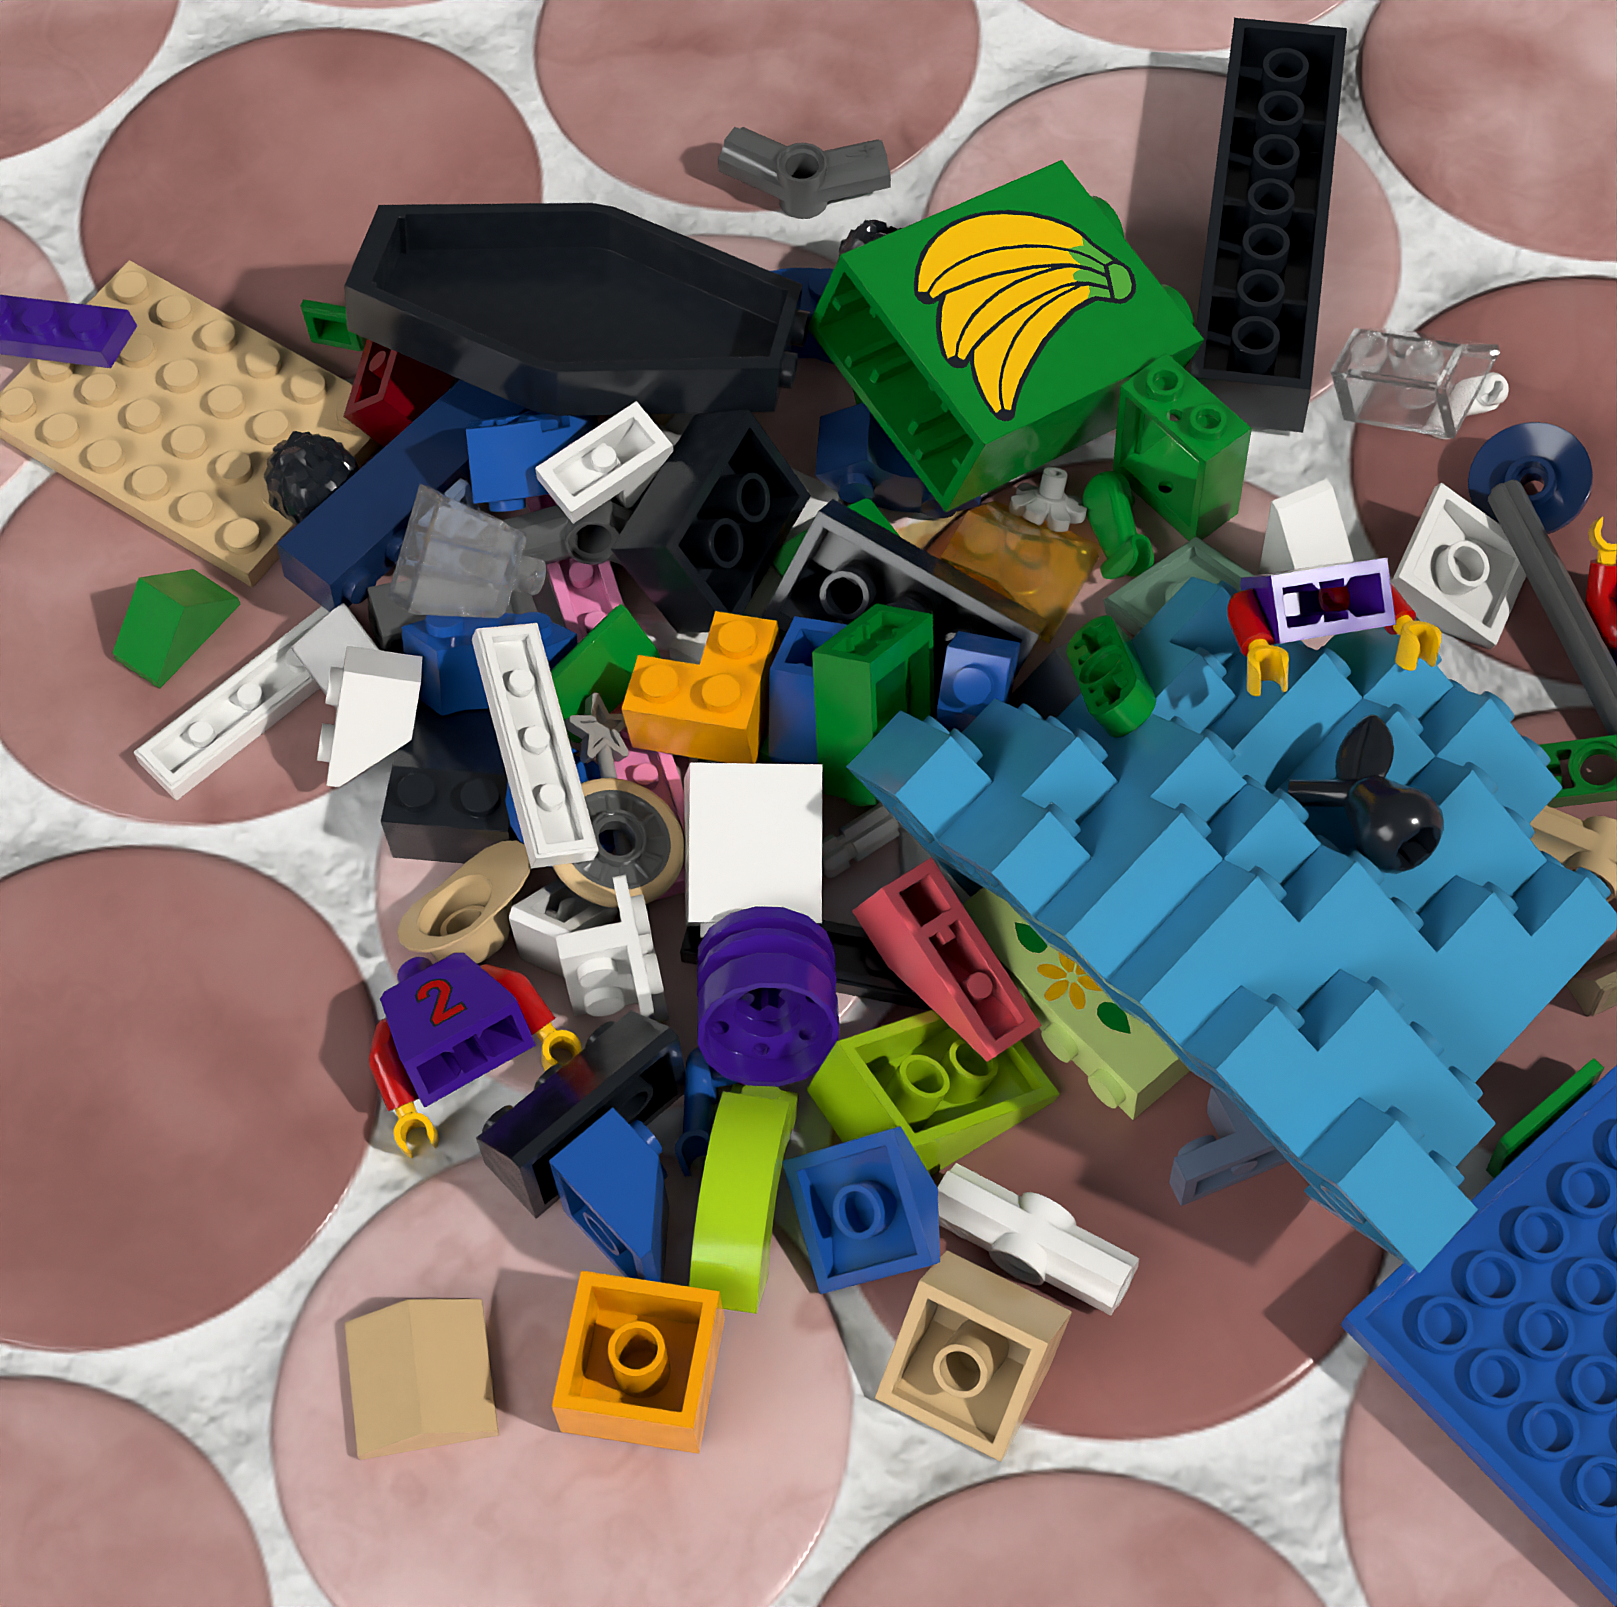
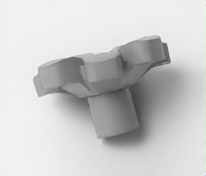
M1055 467L1044 469L1040 487L1030 483L1018 485L1016 494L1011 496L1009 511L1013 515L1023 516L1025 520L1037 525H1041L1047 520V527L1050 531L1054 532L1068 531L1070 523H1082L1085 520L1087 508L1082 507L1081 498L1064 493L1068 474L1064 470Z

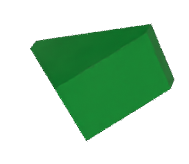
M194 569L139 577L112 654L117 661L161 689L241 605L239 598Z

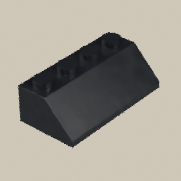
M834 499L823 506L816 514L762 616V619L777 621L778 628L787 633L794 616L848 625L875 604L933 614L936 718L947 646L958 631L1019 642L1020 649L1015 672L1016 678L1048 622L1047 619Z

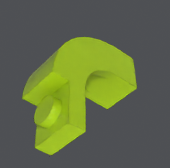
M733 1084L730 1092L723 1091L710 1136L702 1176L693 1238L689 1287L720 1291L723 1309L757 1314L769 1273L772 1226L782 1161L784 1160L798 1113L799 1093L783 1091L774 1086Z

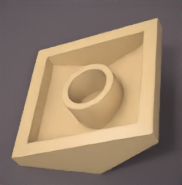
M407 1299L345 1322L357 1454L360 1460L499 1436L482 1299Z

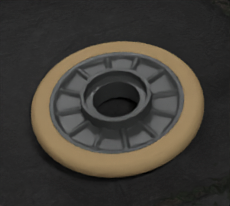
M600 778L581 783L599 851L592 861L552 866L556 874L577 895L592 903L610 908H618L612 878L616 876L626 875L630 897L643 894L645 904L662 896L678 878L685 854L682 829L672 810L655 793L631 781ZM605 830L620 831L630 840L632 851L624 856L610 854L601 846L598 835Z

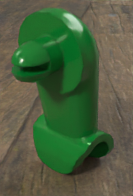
M1103 471L1093 476L1085 487L1082 499L1083 507L1087 508L1086 517L1107 558L1100 566L1101 574L1105 579H1118L1124 575L1137 577L1151 568L1154 563V554L1149 538L1142 534H1137L1131 511L1135 504V497L1132 495L1130 484L1124 475L1116 471Z

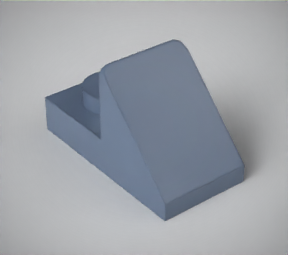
M1212 1087L1210 1091L1207 1114L1220 1139L1216 1140L1213 1135L1199 1137L1183 1146L1179 1150L1178 1156L1174 1157L1169 1184L1180 1206L1288 1162L1222 1091L1215 1087Z

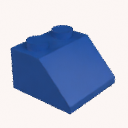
M611 1108L549 1160L562 1207L570 1219L625 1277L664 1283L669 1202L664 1183L668 1174L659 1160V1154L663 1149L657 1138L641 1121L636 1119L629 1125L614 1108Z

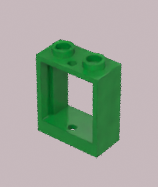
M1165 353L1120 385L1112 471L1124 475L1130 484V488L1188 541L1194 537L1203 540L1238 514L1252 428L1171 356ZM1173 414L1178 421H1171L1170 415ZM1162 486H1168L1172 489V491L1169 493H1163L1159 490V488Z
M881 604L872 606L812 652L818 765H822V793L844 798L847 803L856 806L876 805L879 801L846 766L900 710L921 721L928 715L936 720L933 614Z

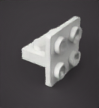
M626 875L612 877L621 922L555 936L574 1016L582 1014L608 1016L617 1013L625 1005L639 1003L641 1015L657 1022L667 1021L669 1016L644 896L641 894L630 897Z

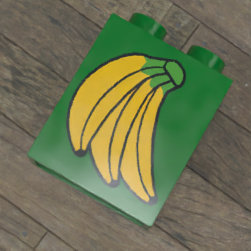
M1063 160L841 254L808 325V330L945 512L1116 429L1120 385L1165 353L1185 369L1204 341V338L1194 326L1192 312L1183 296L1173 287L1158 282L1124 239L1123 228L1114 209L1102 198L1090 196Z

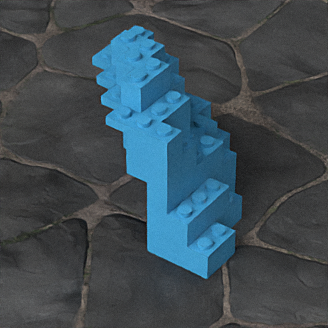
M1192 576L1131 640L1155 694L1156 705L1149 718L1140 727L1125 736L1117 738L1109 736L1088 712L1081 693L1057 718L1050 715L1046 720L1025 703H1022L1017 709L994 698L962 733L955 728L949 732L929 715L921 721L900 710L846 766L849 771L970 897L984 887L1007 901L1048 946L1077 963L1120 1009L1150 1027L1192 1073L1222 1091L1310 1184L1304 1192L1314 1202L1420 1273L1478 1210L1458 1188L1465 1178L1456 1168L1496 1124L1477 1102L1483 1095V1092L1475 1082L1617 929V912L1606 900L1611 895V892L1605 883L1586 868L1578 867L1575 872L1565 868L1550 854L1539 851L1530 840L1535 834L1530 822L1563 787L1546 767L1551 762L1547 753L1534 741L1520 735L1510 723L1515 716L1507 704L1489 691H1484L1480 695L1468 691L1455 680L1448 679L1438 667L1442 661L1439 653L1435 667L1429 666L1426 661L1418 658L1415 670L1408 671L1401 668L1395 662L1400 636L1389 634L1384 627L1336 634L1318 650L1308 647L1301 640L1274 644V646L1281 647L1288 652V690L1282 692L1280 685L1274 681H1261V695L1253 696L1247 691L1246 687L1247 657L1241 653L1227 617L1229 600L1238 591L1222 580L1215 584ZM1372 714L1384 721L1393 737V761L1385 778L1402 785L1421 789L1429 794L1441 808L1444 819V831L1432 855L1414 869L1398 874L1381 872L1370 860L1358 852L1353 830L1344 807H1302L1299 802L1288 794L1290 780H1338L1336 777L1335 761L1339 746L1347 732L1352 727H1355L1357 722Z

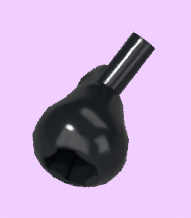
M1372 714L1357 722L1355 727H1352L1347 732L1339 746L1335 761L1336 777L1338 780H1290L1288 794L1299 802L1302 807H1344L1353 830L1358 852L1370 860L1381 872L1398 874L1414 869L1432 855L1442 837L1444 819L1441 808L1429 794L1421 789L1402 785L1385 778L1393 761V737L1384 721Z

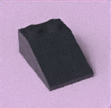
M419 700L412 740L399 748L392 764L380 821L393 858L465 864L469 859L489 846L501 841H519L510 825L505 799L508 778L489 708L467 709L442 716Z

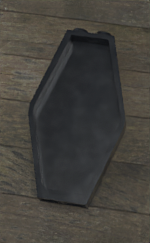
M597 203L378 205L344 285L348 331L527 409L556 416L616 415L636 401L647 414L716 413L749 409L750 412H775L781 388L792 389L798 365V353L792 352L793 346L804 347L810 321V311L800 309L803 284L617 207Z

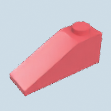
M932 857L882 887L852 910L886 965L986 1061L993 1059L1042 1026Z

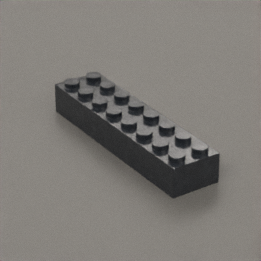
M1234 17L1196 330L1204 338V341L1192 357L1190 374L1250 427L1301 433L1304 431L1312 387L1347 28Z

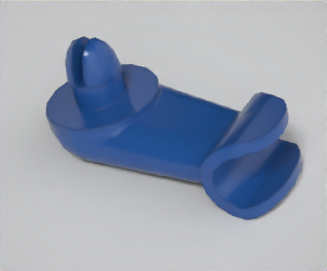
M699 1046L689 1053L686 1060L683 1134L675 1144V1154L685 1177L692 1176L690 1171L692 1162L697 1157L707 1155L713 1126L714 1105L719 1103L718 1087L738 1083L725 1078L707 1064Z

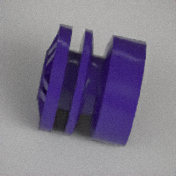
M751 907L730 913L708 929L698 945L697 1044L706 1063L725 1078L748 1086L773 1087L802 1081L819 1070L836 1041H838L839 1011L838 997L835 992V950L827 932L809 916L785 907Z

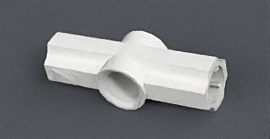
M957 1163L951 1170L946 1172L937 1187L939 1226L989 1251V1255L996 1265L1013 1277L1033 1285H1042L1046 1281L1106 1314L1112 1315L1114 1310L1120 1305L1138 1268V1257L1076 1226L1073 1216L1061 1205L1047 1197L1032 1192H1026L1019 1196Z

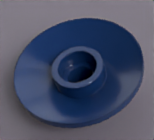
M1527 422L1510 426L1485 442L1471 464L1468 489L1473 506L1499 523L1488 502V496L1491 494L1493 487L1510 480H1517L1523 487L1531 481L1541 482L1544 485L1542 491L1535 495H1528L1547 534H1551L1568 525L1585 507L1593 486V469L1585 447L1573 434L1553 424Z

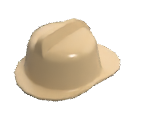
M517 840L501 841L483 849L469 859L439 887L427 893L408 909L401 918L397 929L400 944L410 951L430 952L438 961L453 953H465L476 964L488 959L500 950L507 941L511 929L509 915L513 906L511 899L520 891L530 873V863L525 845Z

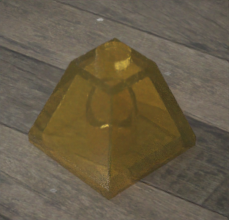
M994 500L967 512L941 555V560L1047 619L1048 622L1038 639L1051 643L1103 550L1099 543L1073 532L1050 531L1046 521L1041 525L1031 523L1025 520L1023 516L1012 514L1009 511V506Z

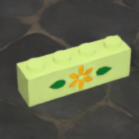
M983 887L963 903L964 908L1042 1025L1039 1029L1042 1031L1043 1041L1049 1050L1063 1062L1068 1063L1072 1060L1088 1076V1083L1091 1089L1108 1107L1116 1108L1119 1106L1134 1120L1190 1071L1150 1027L1120 1009L1077 963L1048 946L1007 901Z

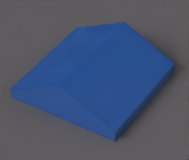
M901 1126L782 1161L820 1294L940 1263L938 1188Z

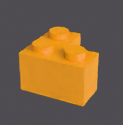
M715 611L700 665L638 655L622 706V713L632 747L723 763L755 764L769 716V669L781 646L777 621Z

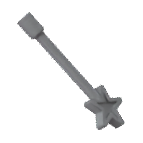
M593 693L586 698L584 715H571L564 720V724L568 731L582 739L581 762L587 763L597 756L601 778L617 779L614 760L621 761L629 754L619 734L626 726L623 713L609 714L599 693ZM612 830L617 856L629 854L632 851V847L628 837L620 831ZM647 903V904H645V905H646L647 913H649L650 910H649V905H648V903Z

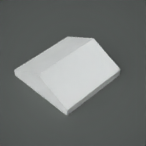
M1440 483L1432 491L1392 582L1415 611L1420 621L1435 625L1443 633L1491 649L1497 645L1526 574L1501 525L1443 483Z

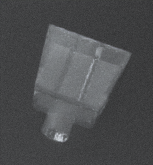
M420 484L387 598L407 612L417 615L500 618L506 613L512 591L533 596L540 592L546 577V565L542 559L523 555L527 542L525 532L430 486Z

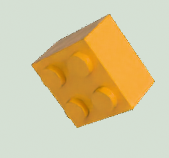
M581 1270L551 1406L560 1431L699 1454L725 1322L720 1291Z

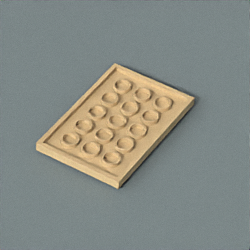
M129 260L86 304L127 309L137 324V328L111 368L32 359L0 392V439L253 588L280 558L277 543L296 527L269 504V493L264 473L267 468V459L273 453L272 449L282 440H288L293 431L310 432L311 434L319 433L321 436L333 438L336 442H342L344 448L351 453L360 468L380 444L343 417L352 384Z

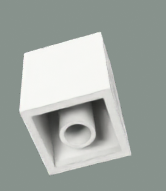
M690 763L684 777L686 926H700V938H703L711 926L728 914L755 906L785 907L809 916L820 925L822 923V765Z

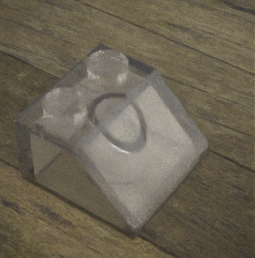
M1354 328L1330 371L1343 419L1345 421L1454 439L1486 376L1494 365L1500 350L1499 345L1495 343L1393 328Z

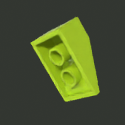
M934 1010L836 1041L806 1089L843 1143L901 1126L930 1176L1050 1105L1060 1095L1020 1040L993 1059L986 1061Z

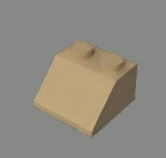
M946 1250L940 1257V1263L934 1264L919 1280L875 1399L1001 1462L1049 1371L1072 1311Z

